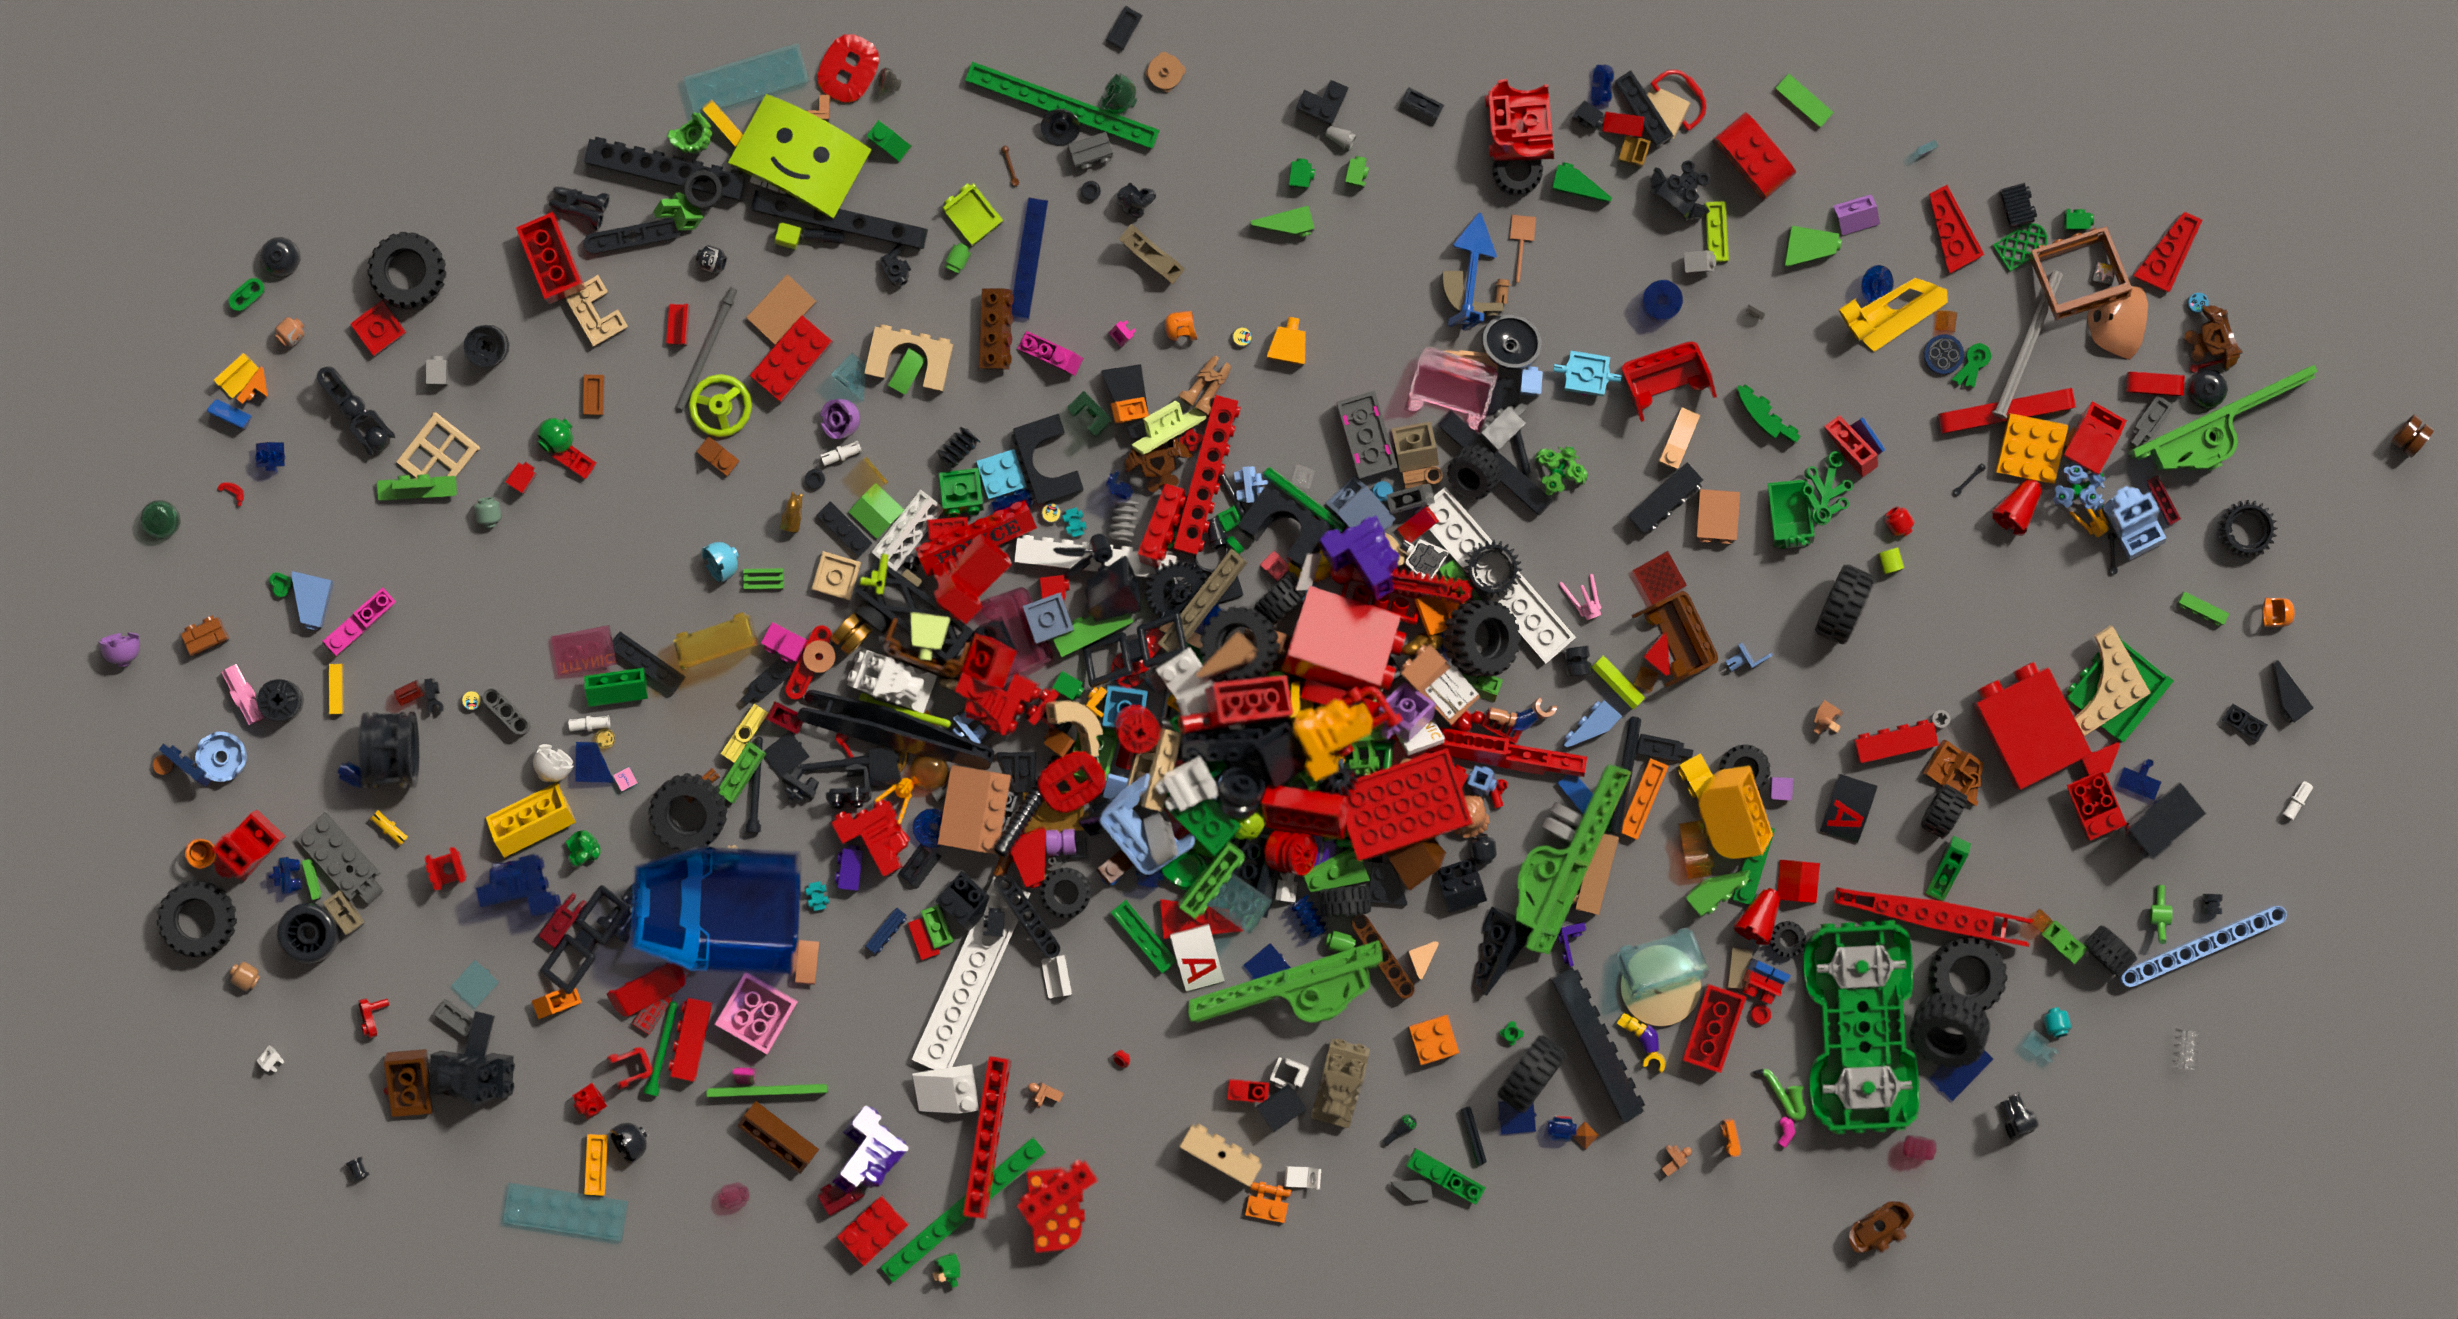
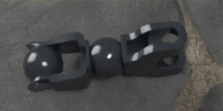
M330 366L321 368L317 373L319 383L334 401L340 405L342 415L346 419L352 420L350 430L364 446L367 453L373 456L374 451L385 450L389 446L390 438H395V433L388 428L375 410H365L363 399L353 395L354 392L335 368ZM326 372L331 373V381L325 380ZM371 415L379 426L370 428L364 438L356 425L364 422L365 418Z

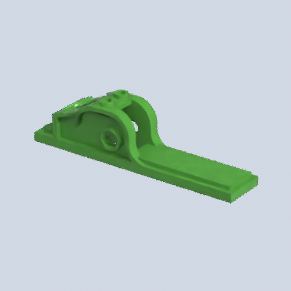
M2315 365L2307 367L2130 450L2128 454L2131 459L2136 457L2137 460L2151 455L2158 470H2171V468H2189V470L2208 468V471L2214 470L2222 466L2221 461L2231 457L2237 448L2238 437L2233 427L2234 415L2315 378L2314 374L2318 371ZM2210 432L2215 435L2214 441L2209 438ZM2181 457H2183V458H2185L2186 460L2180 461L2179 459H2180Z
M1611 764L1605 767L1569 848L1559 850L1548 846H1539L1534 848L1521 864L1518 875L1519 907H1517L1516 920L1534 928V931L1528 937L1527 948L1550 954L1631 775L1630 771ZM1527 892L1531 895V902L1527 896Z
M1378 940L1190 999L1191 1021L1196 1020V1022L1282 996L1289 1000L1295 1014L1300 1019L1307 1022L1329 1021L1346 1009V1005L1356 996L1362 995L1370 988L1368 967H1375L1382 962L1380 941Z

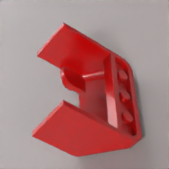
M1685 342L1630 360L1622 366L1633 405L1641 422L1645 421L1642 409H1646L1652 404V395L1688 383L1694 390H1703L1708 387L1712 397H1717L1711 371L1696 342Z

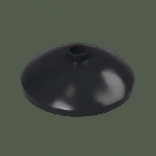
M1507 314L1498 316L1489 322L1482 336V344L1486 355L1495 364L1506 369H1522L1531 365L1538 358L1542 348V339L1538 329L1531 321L1518 315Z

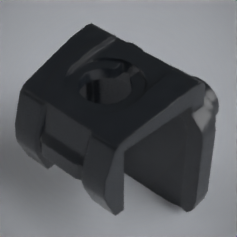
M853 764L845 768L846 772H848L847 777L864 776L865 788L829 789V792L826 793V799L833 809H841L845 803H850L852 808H861L865 801L872 799L867 767Z

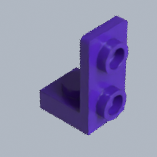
M1584 922L1561 927V932L1558 934L1560 944H1564L1565 952H1562L1565 964H1569V967L1574 966L1567 935L1570 934L1571 938L1583 935L1582 931H1586Z

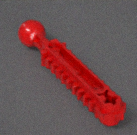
M1352 563L1337 572H1334L1332 567L1330 568V575L1336 583L1347 584L1352 579L1364 581ZM1398 568L1390 573L1394 591L1398 589L1399 594L1406 590L1407 595L1414 592L1416 597L1419 593H1422L1423 598L1429 594L1430 599L1437 595L1438 600L1445 597L1448 602L1452 598L1454 603H1464L1467 599L1471 598L1473 588L1467 580L1464 581L1461 578L1454 582L1453 577H1450L1446 581L1445 576L1438 579V576L1435 574L1433 578H1430V574L1427 573L1425 577H1422L1421 572H1418L1416 576L1412 570L1409 574L1406 573V569L1399 573ZM1460 586L1462 587V590L1465 591V593H1463L1461 596H1459L1458 591H1452L1451 593H1449L1451 589L1456 590Z

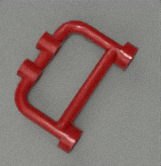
M1367 686L1360 690L1358 687H1355L1347 692L1349 697L1344 700L1342 697L1336 699L1337 701H1342L1348 707L1368 694L1373 695L1384 713L1373 719L1371 730L1385 721L1389 728L1403 720L1400 713H1394L1379 689L1372 686ZM1350 743L1338 749L1337 753L1342 758L1352 752L1354 748Z

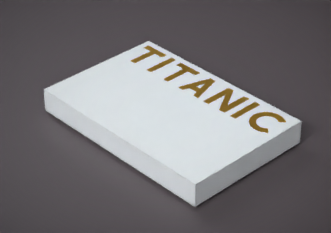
M1434 719L1422 728L1409 742L1396 733L1408 755L1442 744L1445 740Z

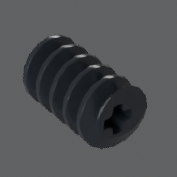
M960 427L961 434L954 433L956 440L949 438L950 446L943 444L942 446L945 451L937 450L941 460L952 470V463L957 466L959 465L957 458L964 460L963 452L970 454L968 446L975 448L973 441L981 442L969 429Z

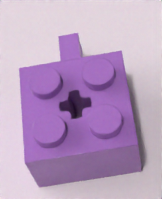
M1404 682L1386 699L1394 713H1400L1403 720L1389 728L1386 721L1383 722L1385 726L1381 730V736L1388 740L1397 733L1409 742L1434 718L1436 703ZM1381 706L1379 708L1378 716L1384 713Z

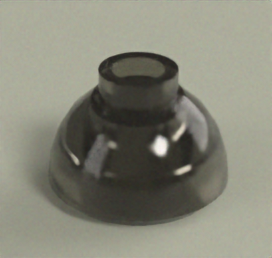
M883 68L876 80L877 93L887 95L894 90L898 91L900 89L901 80L897 78L891 69Z

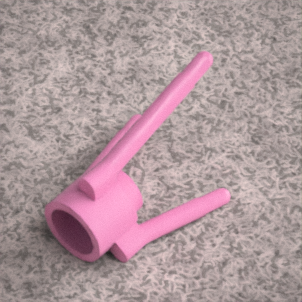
M1590 574V583L1594 601H1590L1584 586H1580L1586 601L1582 605L1583 609L1562 582L1559 583L1565 594L1578 609L1581 617L1585 616L1586 620L1601 615L1599 610L1601 606L1593 574Z

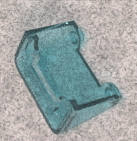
M1688 928L1678 930L1677 934L1634 947L1631 945L1623 946L1620 948V952L1616 954L1631 1000L1640 998V995L1649 994L1651 991L1687 980L1692 981L1694 976L1697 980L1707 978L1710 973L1693 930Z

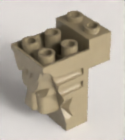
M1331 1038L1312 1109V1119L1350 1128L1360 1088L1363 1084L1370 1048H1366L1362 1044L1347 1043L1343 1039Z

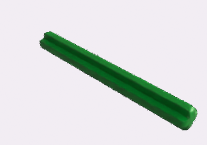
M1268 467L1264 471L1263 476L1313 513L1317 518L1329 523L1333 530L1338 529L1340 534L1345 530L1346 524L1273 468Z

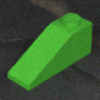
M1309 206L1250 221L1251 227L1290 235H1300V238L1312 235L1311 231L1315 229Z

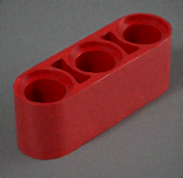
M2127 372L2126 392L2184 396L2185 376Z

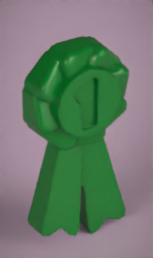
M1982 343L1970 346L1966 355L1968 363L1952 378L1953 381H1957L1958 385H1961L1968 376L1965 386L1970 385L1974 388L1979 368L1988 365L1992 357L1991 351L1988 346Z

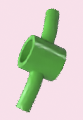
M2157 885V905L2150 906V924L2157 925L2159 944H2165V925L2172 924L2173 911L2171 905H2165V885Z

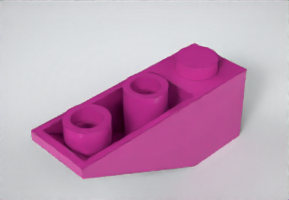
M1028 331L1025 332L1018 347L1019 350L1074 376L1084 359L1073 351Z

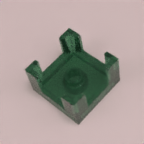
M1083 391L1067 408L1073 416H1076L1087 406L1086 411L1093 418L1098 417L1089 427L1090 433L1097 438L1113 420Z

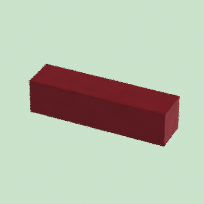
M2156 475L2145 481L2167 524L2171 525L2179 521L2181 518L2159 476Z

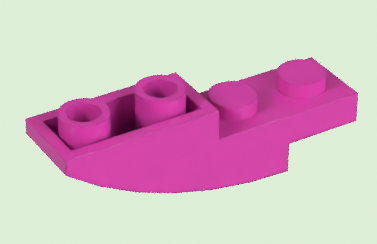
M382 587L359 607L351 617L323 640L324 645L337 657L373 626L396 601Z

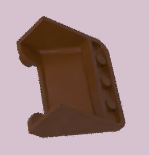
M897 618L893 619L884 643L886 657L942 678L960 679L970 643L966 642L959 661L951 659L945 662L931 657V660L919 659L920 653L901 647L900 643L893 639L898 621Z

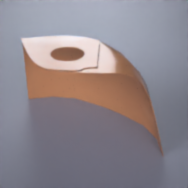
M2132 287L2131 297L2089 310L2087 316L2088 325L2095 343L2111 353L2130 360L2139 350L2146 329L2148 314L2146 294L2142 287ZM2100 310L2101 319L2099 322H2094V312ZM2110 313L2113 314L2112 320H2109Z

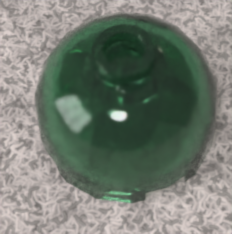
M1122 73L1119 75L1115 74L1105 87L1108 91L1105 98L1101 97L1100 107L1108 112L1121 114L1135 106L1137 102L1136 87L1127 76Z
M155 500L148 503L141 511L140 526L149 537L157 540L168 539L178 531L181 523L180 513L172 503L164 500Z

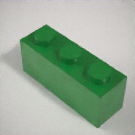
M644 668L584 676L585 693L589 707L648 699V685Z

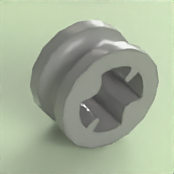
M1938 710L1933 713L1931 720L1934 722V726L1943 728L1950 723V715L1944 710ZM1939 713H1942V716H1946V719L1943 720V725H1940V722H1936Z

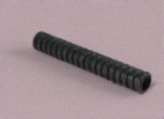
M1052 755L1051 760L1048 761V765L1044 769L1061 757ZM1038 780L1035 781V785L1031 788L1032 790L1028 792L1029 795L1025 797L1026 800L1022 801L1019 810L1015 812L1016 815L1012 817L1013 820L1009 821V825L1006 826V829L1002 832L1003 834L1000 835L999 840L993 846V850L1002 857L1009 856L1012 847L1016 845L1015 842L1019 840L1018 837L1022 836V832L1025 831L1028 822L1032 820L1031 817L1035 816L1034 812H1037L1038 807L1044 802L1038 790Z

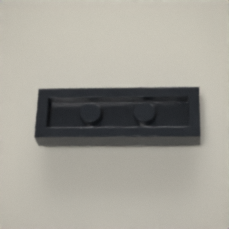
M831 501L817 514L858 557L873 544Z

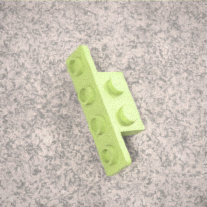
M1174 401L1143 419L1147 436L1133 443L1132 447L1141 454L1149 453L1161 444H1165L1168 440L1184 433L1189 428L1200 424V422L1207 419L1206 414L1194 408L1183 415L1180 403Z

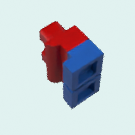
M1752 958L1743 978L1746 981L1743 992L1755 997L1760 987L1764 990L1759 1000L1772 1004L1776 995L1781 996L1782 987L1785 982H1788L1791 975Z

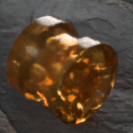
M2040 908L2036 911L2034 917H2030V919H2034V923L2031 924L2041 933L2045 931L2047 925L2053 923V920Z

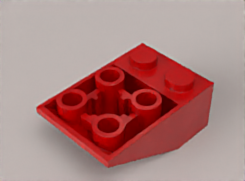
M2092 401L2082 413L2063 456L2099 475L2117 443L2127 420Z
M2104 769L2066 785L2087 840L2095 839L2127 825Z

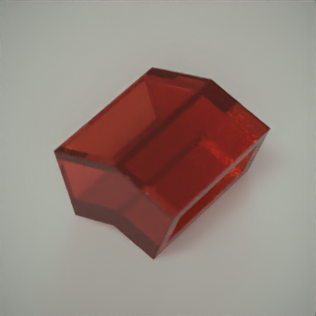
M418 680L394 690L395 697L400 706L423 696V690ZM418 690V691H416V692H414V693H411V694H409V695H407V696L401 698L402 696H404V695H406V694H408V693H410V692H412V691Z

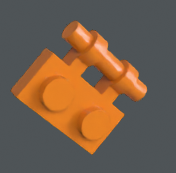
M1252 1182L1250 1190L1258 1191L1257 1197L1249 1195L1245 1215L1285 1223L1288 1203L1281 1202L1282 1196L1290 1198L1291 1190L1285 1189L1281 1185L1276 1187L1266 1185V1182ZM1264 1192L1275 1194V1200L1263 1198Z

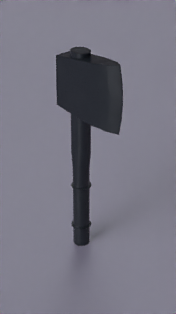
M1504 377L1496 382L1478 384L1480 401L1486 415L1510 406L1515 409V404L1520 403L1514 379L1508 380L1507 377ZM1520 429L1514 435L1515 445L1523 473L1528 475L1532 474Z
M888 747L869 749V755L800 764V770L803 772L846 768L853 764L869 765L870 785L886 786L902 781L898 764L900 762L899 752Z

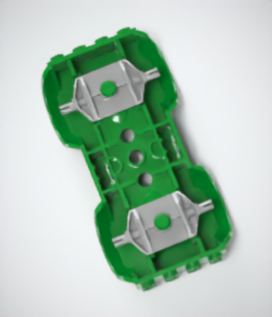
M1893 920L1881 921V925H1875L1873 921L1861 922V926H1855L1853 922L1841 923V927H1835L1833 923L1821 924V928H1816V933L1807 940L1803 952L1805 987L1810 998L1820 1004L1822 1055L1813 1061L1809 1074V1094L1814 1115L1834 1134L1846 1133L1845 1129H1851L1854 1133L1866 1132L1865 1128H1871L1874 1132L1886 1131V1127H1891L1894 1131L1906 1130V1126H1911V1123L1917 1119L1920 1103L1917 1059L1915 1053L1906 1049L1903 1001L1911 997L1913 992V956L1909 933L1901 928L1899 924H1895ZM1860 1001L1868 1003V1010L1864 1013L1857 1010V1004ZM1862 1021L1869 1023L1870 1028L1866 1033L1859 1031L1858 1026ZM1862 1041L1870 1043L1871 1048L1869 1052L1862 1053L1859 1050V1044Z

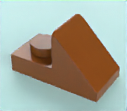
M709 436L696 451L726 476H729L740 462V460Z

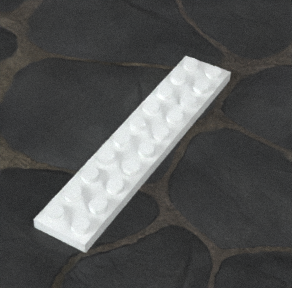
M1444 487L1434 496L1435 503L1426 505L1439 520L1429 530L1463 568L1468 566L1464 561L1471 559L1467 554H1474L1473 547L1478 550V543L1485 546V540H1487L1489 545H1491L1492 540L1448 489ZM1426 506L1421 507L1419 510H1417V511L1415 512V514H1417L1420 510H1422V509H1423L1424 507H1426ZM1494 549L1483 550L1475 557L1477 559L1482 553L1484 554L1476 564L1477 577H1475L1474 568H1472L1475 580L1478 582L1477 578H1480L1487 585H1501L1500 587L1491 588L1492 590L1506 586L1510 579L1503 585L1501 583L1506 580L1509 574V566L1507 565L1509 560H1505L1498 553L1490 552L1485 554L1486 551ZM1517 572L1521 576V578H1515L1518 585L1511 584L1513 590L1511 591L1507 588V595L1500 592V598L1497 597L1496 593H1494L1493 598H1490V593H1487L1486 596L1490 600L1498 601L1510 609V613H1513L1517 619L1515 620L1516 624H1519L1520 630H1518V633L1546 664L1576 637L1520 572Z
M996 877L993 878L987 891L990 898L984 915L988 916L989 908H1001V912H1005L1003 937L983 936V931H987V928L984 927V915L969 931L912 1057V1060L934 1070L953 1067L1018 923V919L995 888L994 880ZM1002 880L1001 888L1005 889L1009 883ZM1021 889L1028 899L1031 893ZM1015 895L1012 898L1013 905L1020 902L1019 895Z

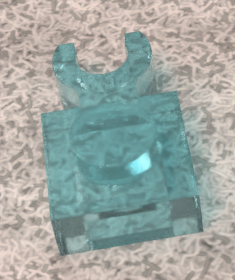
M2032 1029L2021 1045L2036 1057H2039L2042 1053L2044 1059L2051 1063L2053 1060L2048 1057L2049 1052L2059 1053L2056 1048L2047 1047L2050 1041L2034 1029Z

